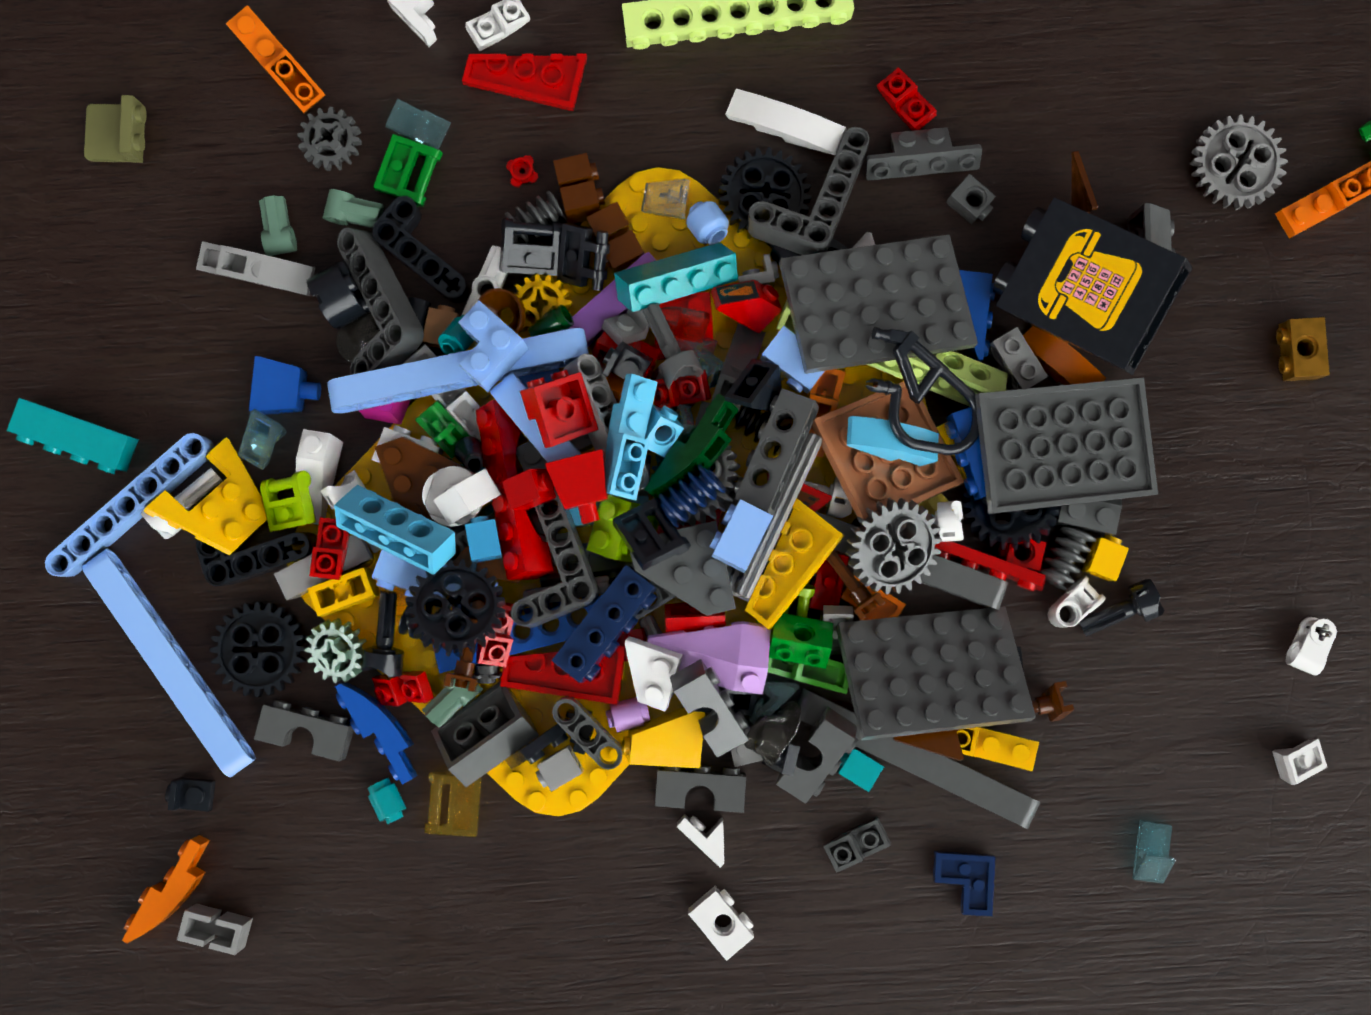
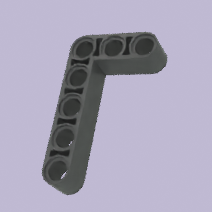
M851 127L846 130L810 217L768 202L759 201L752 204L749 209L748 233L755 239L801 255L827 252L864 162L870 138L868 132L861 127ZM823 214H826V215H829V216H831V217H824V216H822V215H823ZM756 219H764L765 222H759ZM788 228V229H792L793 231H792V232H788V231H785V230H783V229ZM811 238H818L821 241H813Z
M344 228L340 231L337 239L339 251L380 330L353 359L350 373L353 375L403 364L423 342L424 331L380 244L373 237V233L353 228Z
M536 465L530 469H546V467ZM555 487L556 498L535 506L562 583L522 598L513 604L510 612L511 618L517 625L524 627H537L593 604L599 596L597 582L570 510L564 509ZM551 501H557V511L552 515H548L546 513L547 505ZM567 528L568 538L566 541L558 543L556 539L558 531ZM571 556H577L579 560L577 568L569 571L566 566L567 560ZM586 583L589 586V594L584 599H579L577 588L581 584ZM558 594L561 598V605L558 609L551 610L549 601L552 596ZM531 606L533 616L529 621L525 622L522 618V611L525 607Z

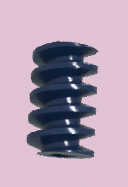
M699 464L697 467L700 475L696 476L689 471L687 474L690 482L686 483L679 479V490L669 486V498L662 493L658 494L662 510L675 527H679L678 519L683 522L689 519L687 511L694 515L698 513L697 504L705 508L708 505L706 496L715 501L718 498L716 489L726 493L724 485L710 468L706 469Z

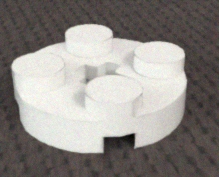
M449 466L439 469L429 476L423 487L422 500L434 521L441 525L449 526L433 499L474 475L472 471L460 466ZM482 506L451 524L450 527L469 523L470 519L475 518L479 514Z

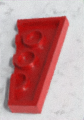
M576 53V56H563V54H550V56H534L533 54H522V56L469 54L462 83L466 86L574 112L587 61V53Z
M952 541L940 542L935 545L941 551V554L936 556L947 560L953 557L960 560L963 566L978 570L979 567L989 571L988 575L1004 581L1007 578L1018 582L1017 586L1030 591L1036 589L1042 592L1045 585L1046 575Z
M621 645L610 658L604 656L598 664L601 670L591 682L588 680L584 683L577 682L551 660L558 652L509 656L507 666L503 667L501 687L558 696H570L577 699L617 705L619 702L626 648L625 645Z

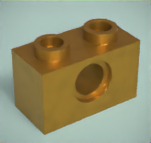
M1325 317L1289 319L1279 324L1276 340L1281 348V357L1278 365L1280 373L1283 374V381L1314 380L1330 375ZM1298 343L1305 349L1304 356L1300 355L1297 351Z

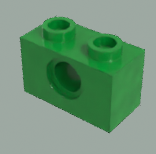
M783 613L771 628L769 658L826 669L832 651L834 623Z

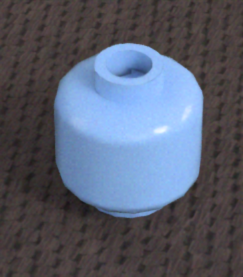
M700 201L690 208L686 225L699 243L712 245L721 242L726 237L729 220L715 202Z

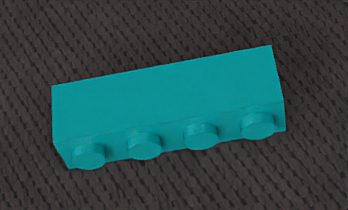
M719 242L615 272L618 301L631 312L645 309L653 303H665L738 281L736 253Z
M21 398L18 399L6 430L17 434L15 439L29 445H34L35 441L44 444L43 450L57 455H61L62 451L71 453V460L86 465L91 460L99 463L97 469L111 474H115L116 470L127 472L139 440Z

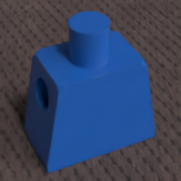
M255 356L249 403L250 412L257 415L302 412L305 399H320L321 383L307 382V371L293 365Z

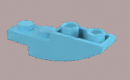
M626 374L620 402L613 404L608 430L605 461L606 491L608 494L630 500H636L650 443V441L645 440V434L657 381L635 374Z

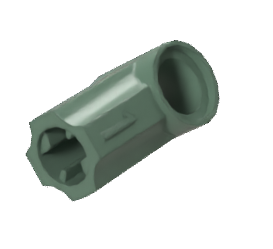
M329 189L323 219L339 225L351 223L373 228L375 222L384 213V205L355 198L354 195L345 191Z
M272 195L259 200L264 231H261V242L265 254L274 256L296 252L297 241L294 230L290 226L284 196Z
M454 679L453 688L444 686L445 688L422 711L433 724L440 728L462 706L465 707L483 688L478 684L476 692L468 691L469 682L465 689L455 687L456 679Z

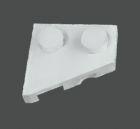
M628 636L625 640V648L637 702L666 711L673 692L670 676L678 672L683 654Z

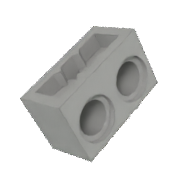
M1018 327L990 343L989 354L998 369L1008 373L1007 383L1012 390L1028 389L1048 377Z

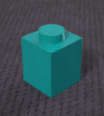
M854 748L850 754L845 752L840 758L841 764L837 773L870 792L884 766Z

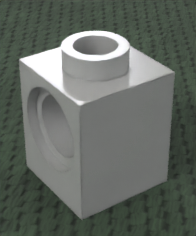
M570 745L536 765L539 769L536 772L538 780L544 788L548 786L551 792L584 772V768Z

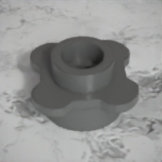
M476 664L472 678L478 679V683L491 684L496 683V678H500L502 672H499V666Z

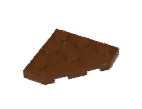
M400 437L375 446L394 502L434 521L422 500L425 482L429 476L439 469L449 466L466 467L406 437Z

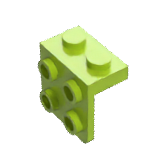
M608 494V500L600 501L598 508L600 520L594 522L586 550L613 560L632 562L628 547L613 526V518L641 504ZM648 516L647 518L655 530H657L658 522L654 516Z

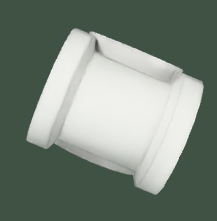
M1085 575L1068 588L1069 591H1066L1064 595L1051 605L1048 610V619L1055 627H1074L1084 617L1099 607L1106 597L1103 594L1099 595L1088 583L1089 578ZM1062 607H1066L1070 612L1067 622L1062 621L1059 613Z
M1308 617L1302 620L1293 643L1287 651L1286 664L1314 676L1320 674L1326 665L1328 653L1336 638L1337 630L1334 623L1327 619ZM1316 628L1320 630L1319 634L1315 632Z

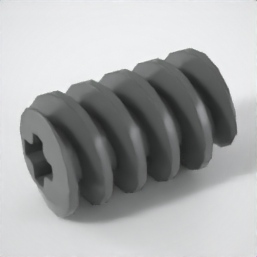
M550 191L546 192V202L540 196L535 198L536 207L527 201L525 203L526 212L518 206L515 207L516 217H513L509 212L505 213V218L522 223L549 225V222H560L559 217L561 216L565 219L558 202ZM513 234V242L519 243L518 238H522L526 243L530 242L529 235Z
M1061 527L1059 532L1064 538L1056 537L1054 543L1058 548L1051 547L1048 550V553L1053 558L1043 559V564L1048 569L1041 568L1037 572L1046 575V582L1064 591H1069L1063 585L1064 582L1074 584L1075 581L1069 573H1080V570L1074 565L1075 562L1085 563L1086 560L1080 553H1091L1092 550L1086 545V542L1096 543L1097 540L1078 528Z

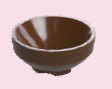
M501 288L491 289L481 295L478 301H481L500 319L501 312L505 308L511 309L513 320L507 326L519 335L526 319V311L521 299L515 293Z

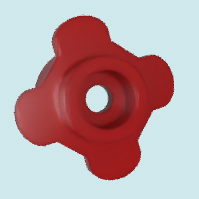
M525 155L524 157L507 162L506 168L511 173V184L514 187H520L526 182L535 183L538 180V173L533 168L534 159L531 156ZM521 169L525 170L523 174L520 173Z

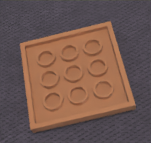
M904 381L898 383L902 387L899 409L900 423L939 433L923 401L919 404L913 402L910 399ZM884 393L872 394L815 418L812 425L815 434L822 438L821 446L856 516L864 519L868 517L866 508L874 512L877 511L876 503L878 501L885 507H887L888 498L893 499L896 503H898L900 498H903L908 503L913 500L919 504L964 482L951 455L938 454L937 462L918 466L901 459L889 461L847 446L848 417L859 416L889 420L890 395H884ZM939 434L938 443L945 444Z

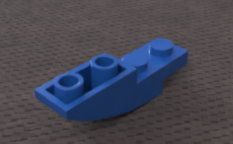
M348 682L335 686L338 691L336 693L338 703L343 709L347 708L352 717L350 724L357 735L361 734L363 738L375 734L376 739H374V743L378 751L382 755L386 754L391 763L388 765V768L396 781L400 780L403 785L418 776L404 751L406 748L414 745V743L394 715L373 696Z

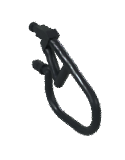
M874 327L872 339H881L886 343L897 344L893 349V354L910 399L913 402L919 404L940 376L968 401L972 412L969 433L961 442L947 445L917 440L910 437L900 423L899 409L902 387L899 384L892 383L890 380L883 381L875 378L867 380L866 383H873V386L865 385L871 392L890 395L888 418L895 437L903 445L911 449L943 455H956L969 449L979 436L974 391L917 340L920 337L913 331L905 332ZM909 351L930 368L919 384L907 356Z

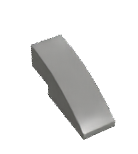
M354 535L349 537L342 575L373 559L366 541ZM312 554L274 574L286 601L308 593L307 588L331 580L309 576Z

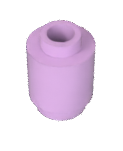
M636 697L619 701L617 705L610 704L611 710L606 711L609 727H615L617 732L644 726V722L651 721L647 705L637 702Z

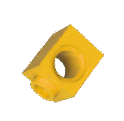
M1105 535L1104 538H1095L1097 542H1092L1090 547L1092 551L1088 553L1082 571L1108 582L1117 581L1129 548L1122 546V540L1113 536Z

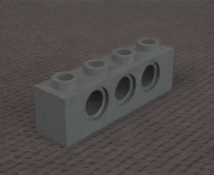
M783 388L779 396H774L770 405V412L772 413L768 422H764L760 427L758 433L759 443L756 450H751L746 461L748 468L744 478L740 477L735 485L734 494H736L735 499L738 502L741 499L774 515L813 425V419L816 418L819 411V406L815 400ZM793 419V425L790 429L780 430V424L783 420ZM773 446H781V453L777 457H768V452ZM769 473L770 478L765 485L759 486L756 484L757 477L760 474Z

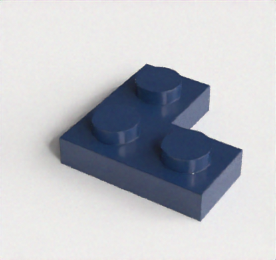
M934 851V883L962 885L961 913L963 915L993 917L995 856L991 854Z

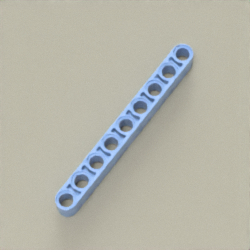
M571 328L523 338L528 351L499 381L506 378L512 372L517 377L563 368L582 354H589L584 329ZM471 350L331 379L327 382L331 410L333 413H348L477 386L479 384L466 374L459 365Z
M107 548L82 566L85 576L220 770L226 776L232 777L255 761L256 756L245 738L118 556Z

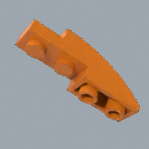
M248 5L226 23L253 57L303 113H306L326 96Z
M1371 161L1275 213L1288 238H1292L1371 194Z
M198 835L190 840L187 839L178 851L180 859L176 866H172L168 870L163 882L147 887L143 891L138 901L141 904L136 914L133 913L124 926V930L127 932L122 939L123 942L129 943L149 932L169 918L189 898L206 873L196 867L206 849L210 841L209 839Z

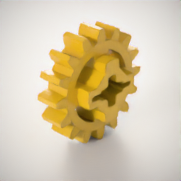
M536 274L535 281L533 282L528 277H525L526 285L524 287L518 284L515 285L519 292L517 296L524 304L526 316L532 315L536 318V322L541 318L536 308L539 305L540 296L545 305H547L543 307L542 316L552 306L564 305L566 308L573 306L571 300H565L570 295L568 289L560 291L563 285L562 282L558 280L552 284L551 275H547L545 281H543L539 274ZM545 288L553 291L558 298L549 297L545 292ZM533 290L532 295L524 300L525 296ZM525 319V324L521 332L526 331L529 327L534 325V323H531L527 319Z

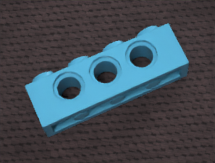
M356 485L334 505L338 528L433 575L456 554L454 531L396 502H392L374 491Z

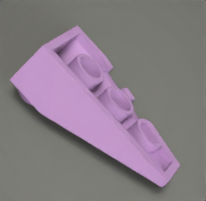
M738 621L732 622L731 626L714 628L712 625L703 627L704 630L687 633L684 630L648 635V643L683 654L678 671L701 659L707 669L712 666L720 680V683L717 684L719 687L732 691L763 694L768 672L771 630L761 623Z

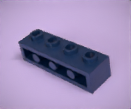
M625 565L551 661L577 682L584 683L586 680L591 682L601 670L598 664L604 656L610 658L619 647L618 638L623 632L628 634L638 622V619L635 617L642 608L647 610L655 601L657 596L653 593L657 588L629 566Z

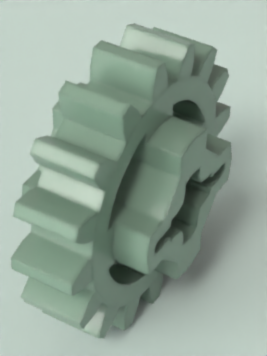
M337 618L333 622L328 619L311 630L313 634L306 638L311 645L306 647L305 651L312 655L307 661L308 663L314 662L316 664L313 670L315 673L321 670L324 680L332 676L333 683H337L341 679L347 682L362 672L364 656L362 645L367 641L366 639L358 638L360 629L352 631L351 622L348 621L342 625L341 619ZM351 660L350 665L346 667V664Z

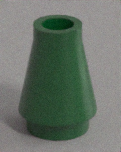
M564 305L552 306L534 325L528 328V332L533 337L566 330L574 325V321Z

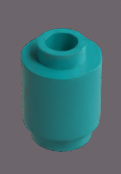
M464 315L454 318L438 338L439 346L446 355L466 351L474 342L458 323Z
M389 778L367 788L370 794L368 799L379 822L386 820L387 824H390L404 817L402 811L406 809L405 803L395 783L392 784Z

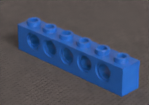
M602 595L598 596V599L593 604L584 607L587 613H589ZM561 602L553 603L551 610L558 609ZM532 607L524 609L525 615H522V618L525 622L529 621L533 616ZM572 613L558 618L559 627L556 631L550 632L542 624L530 628V635L526 639H521L516 635L515 628L517 624L513 622L510 634L513 638V643L509 656L567 641L579 624L573 621ZM476 643L475 653H474L473 661H472V663H474V664H478V663L476 662L477 645H478V643ZM442 647L437 654L435 653L439 673L455 670L457 660L460 661L458 652L454 653L452 650L451 655L448 657L446 650Z

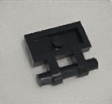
M570 222L562 223L557 281L560 280L566 284L584 287L587 286L588 278H591V289L602 291L604 280H607L608 270L605 269L606 254L610 253V243H608L609 232L598 230L596 241L592 240L593 228ZM590 252L595 253L594 267L589 266Z

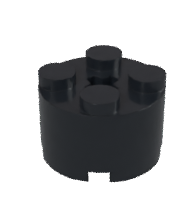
M344 260L336 262L306 280L312 296L316 295L321 312L334 329L337 328V330L370 312L356 282L351 278L352 274Z

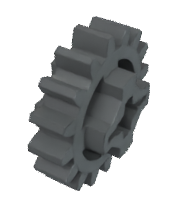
M329 106L328 113H324L321 108H318V116L314 117L309 113L307 116L310 122L308 124L301 122L300 125L305 131L297 133V137L303 141L298 147L302 152H306L304 157L308 162L313 160V165L319 169L323 164L327 171H331L332 165L342 170V162L345 161L349 165L352 164L349 158L351 154L359 155L355 146L362 145L361 139L356 137L361 131L358 126H354L356 122L352 116L347 117L344 110L341 109L336 114V111L331 106ZM331 136L333 140L329 142L326 140L327 137ZM348 138L347 144H346V146L344 147L345 139Z

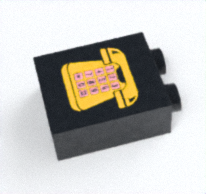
M1054 197L1047 211L1037 207L1028 217L1021 239L1029 242V245L1019 263L1007 261L997 275L993 292L1001 297L996 306L1008 314L1133 375L1190 274L1192 266L1187 258Z

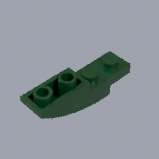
M718 393L707 406L706 413L699 424L691 431L686 444L678 439L674 442L657 471L651 475L649 483L644 490L654 498H659L658 494L660 493L669 498L668 487L672 486L679 490V479L689 483L690 480L687 474L689 471L696 476L700 475L697 465L700 464L706 469L710 468L732 440L725 433V430L739 409L733 403L725 401V397Z

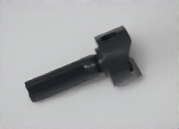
M1145 579L1128 586L1130 599L1082 619L1079 624L1086 637L1130 618L1136 613L1142 616L1145 622L1161 616L1165 610L1160 603L1161 596L1152 580Z
M380 591L376 646L364 649L362 672L378 669L388 677L402 675L404 651L393 647L397 593L394 591Z

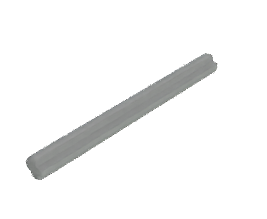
M814 433L808 434L776 511L738 585L736 593L745 598H751L821 447L822 438Z

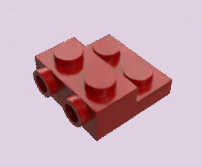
M568 369L550 374L552 380L545 382L544 377L526 382L528 388L520 391L528 419H536L545 448L553 447L599 430L581 372L569 375Z

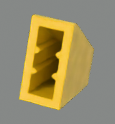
M683 707L654 718L651 721L644 722V726L629 729L628 737H623L622 741L623 755H626L630 765L700 768L703 735L698 720L705 717V712H695L694 710L688 714Z

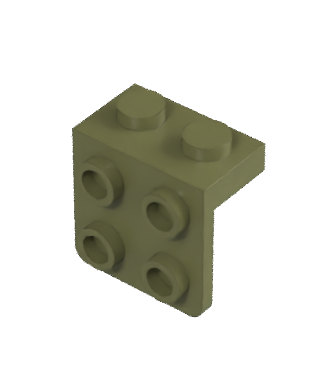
M122 95L121 105H88L86 108L84 157L91 162L143 163V152L145 150L144 130L147 118L146 107L133 95Z

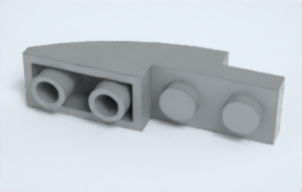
M202 241L196 270L309 296L310 290L306 280L314 275L315 267Z

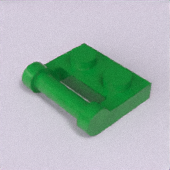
M392 134L373 186L374 189L394 197L408 196L413 199L417 206L423 207L426 201L424 195L436 162H440L443 153L433 147ZM418 155H422L426 158L412 192L406 188Z

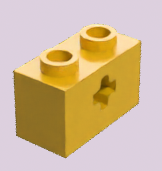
M363 567L342 575L341 580L331 579L307 588L317 616H327L380 596L376 580L372 579V569Z

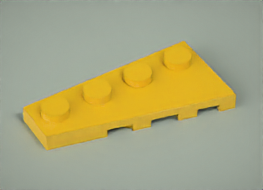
M797 498L793 504V511L788 522L786 521L782 528V535L776 548L770 554L765 572L760 576L745 609L746 612L769 630H771L845 536Z

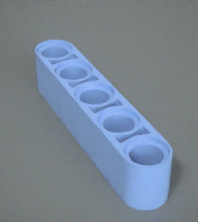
M513 372L489 391L547 462L581 454L570 440L553 447H544L536 419H528L520 394L521 390L527 388Z

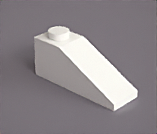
M303 429L296 456V472L306 471L311 477V484L308 488L316 522L311 524L319 525L320 517L325 518L328 503L320 491L329 485L333 486L344 442L330 433Z

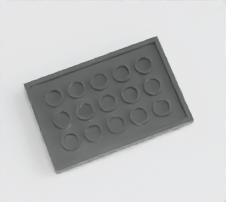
M950 234L781 258L779 262L805 374L896 360L893 349L897 344L886 343L881 339H872L874 327L905 332L913 331L920 337L917 341L932 354L975 348L978 344ZM911 351L907 354L908 358L917 357Z
M1144 377L975 394L988 514L1158 495Z
M1005 606L1000 607L999 611L984 608L841 622L836 626L861 741L1028 722L1036 718Z

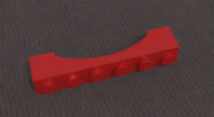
M491 400L476 410V421L479 427L486 469L501 493L500 496L492 500V506L495 512L498 537L503 554V565L506 570L507 580L538 579L554 571L548 542L542 541L533 527L526 510H510L502 481L517 475L516 450L519 435L522 431L496 400Z

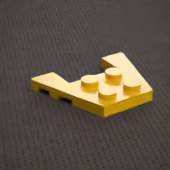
M226 437L206 455V458L227 477L193 509L187 511L165 490L148 504L143 511L152 517L156 515L167 521L168 525L176 529L181 528L195 535L196 539L231 555L267 521L261 494L230 440Z

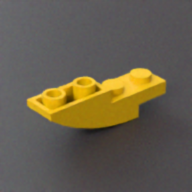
M984 727L967 728L957 731L964 755L975 756L1033 771L1039 746L1038 741Z

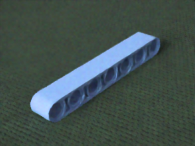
M195 433L183 436L51 551L45 560L47 572L58 577H72L79 574L85 563L111 546L143 518L141 512L149 503L165 490L170 494L207 462L206 455L214 448L212 441ZM196 441H200L201 450L198 454L194 455L192 446ZM178 460L179 470L172 474L170 465L173 461ZM155 479L157 488L153 493H150L148 485L151 480ZM132 498L135 502V507L129 513L126 509V504ZM108 518H111L113 525L111 530L107 532L104 524ZM88 537L90 547L87 551H84L82 543ZM63 557H66L68 565L63 571L60 567V562Z

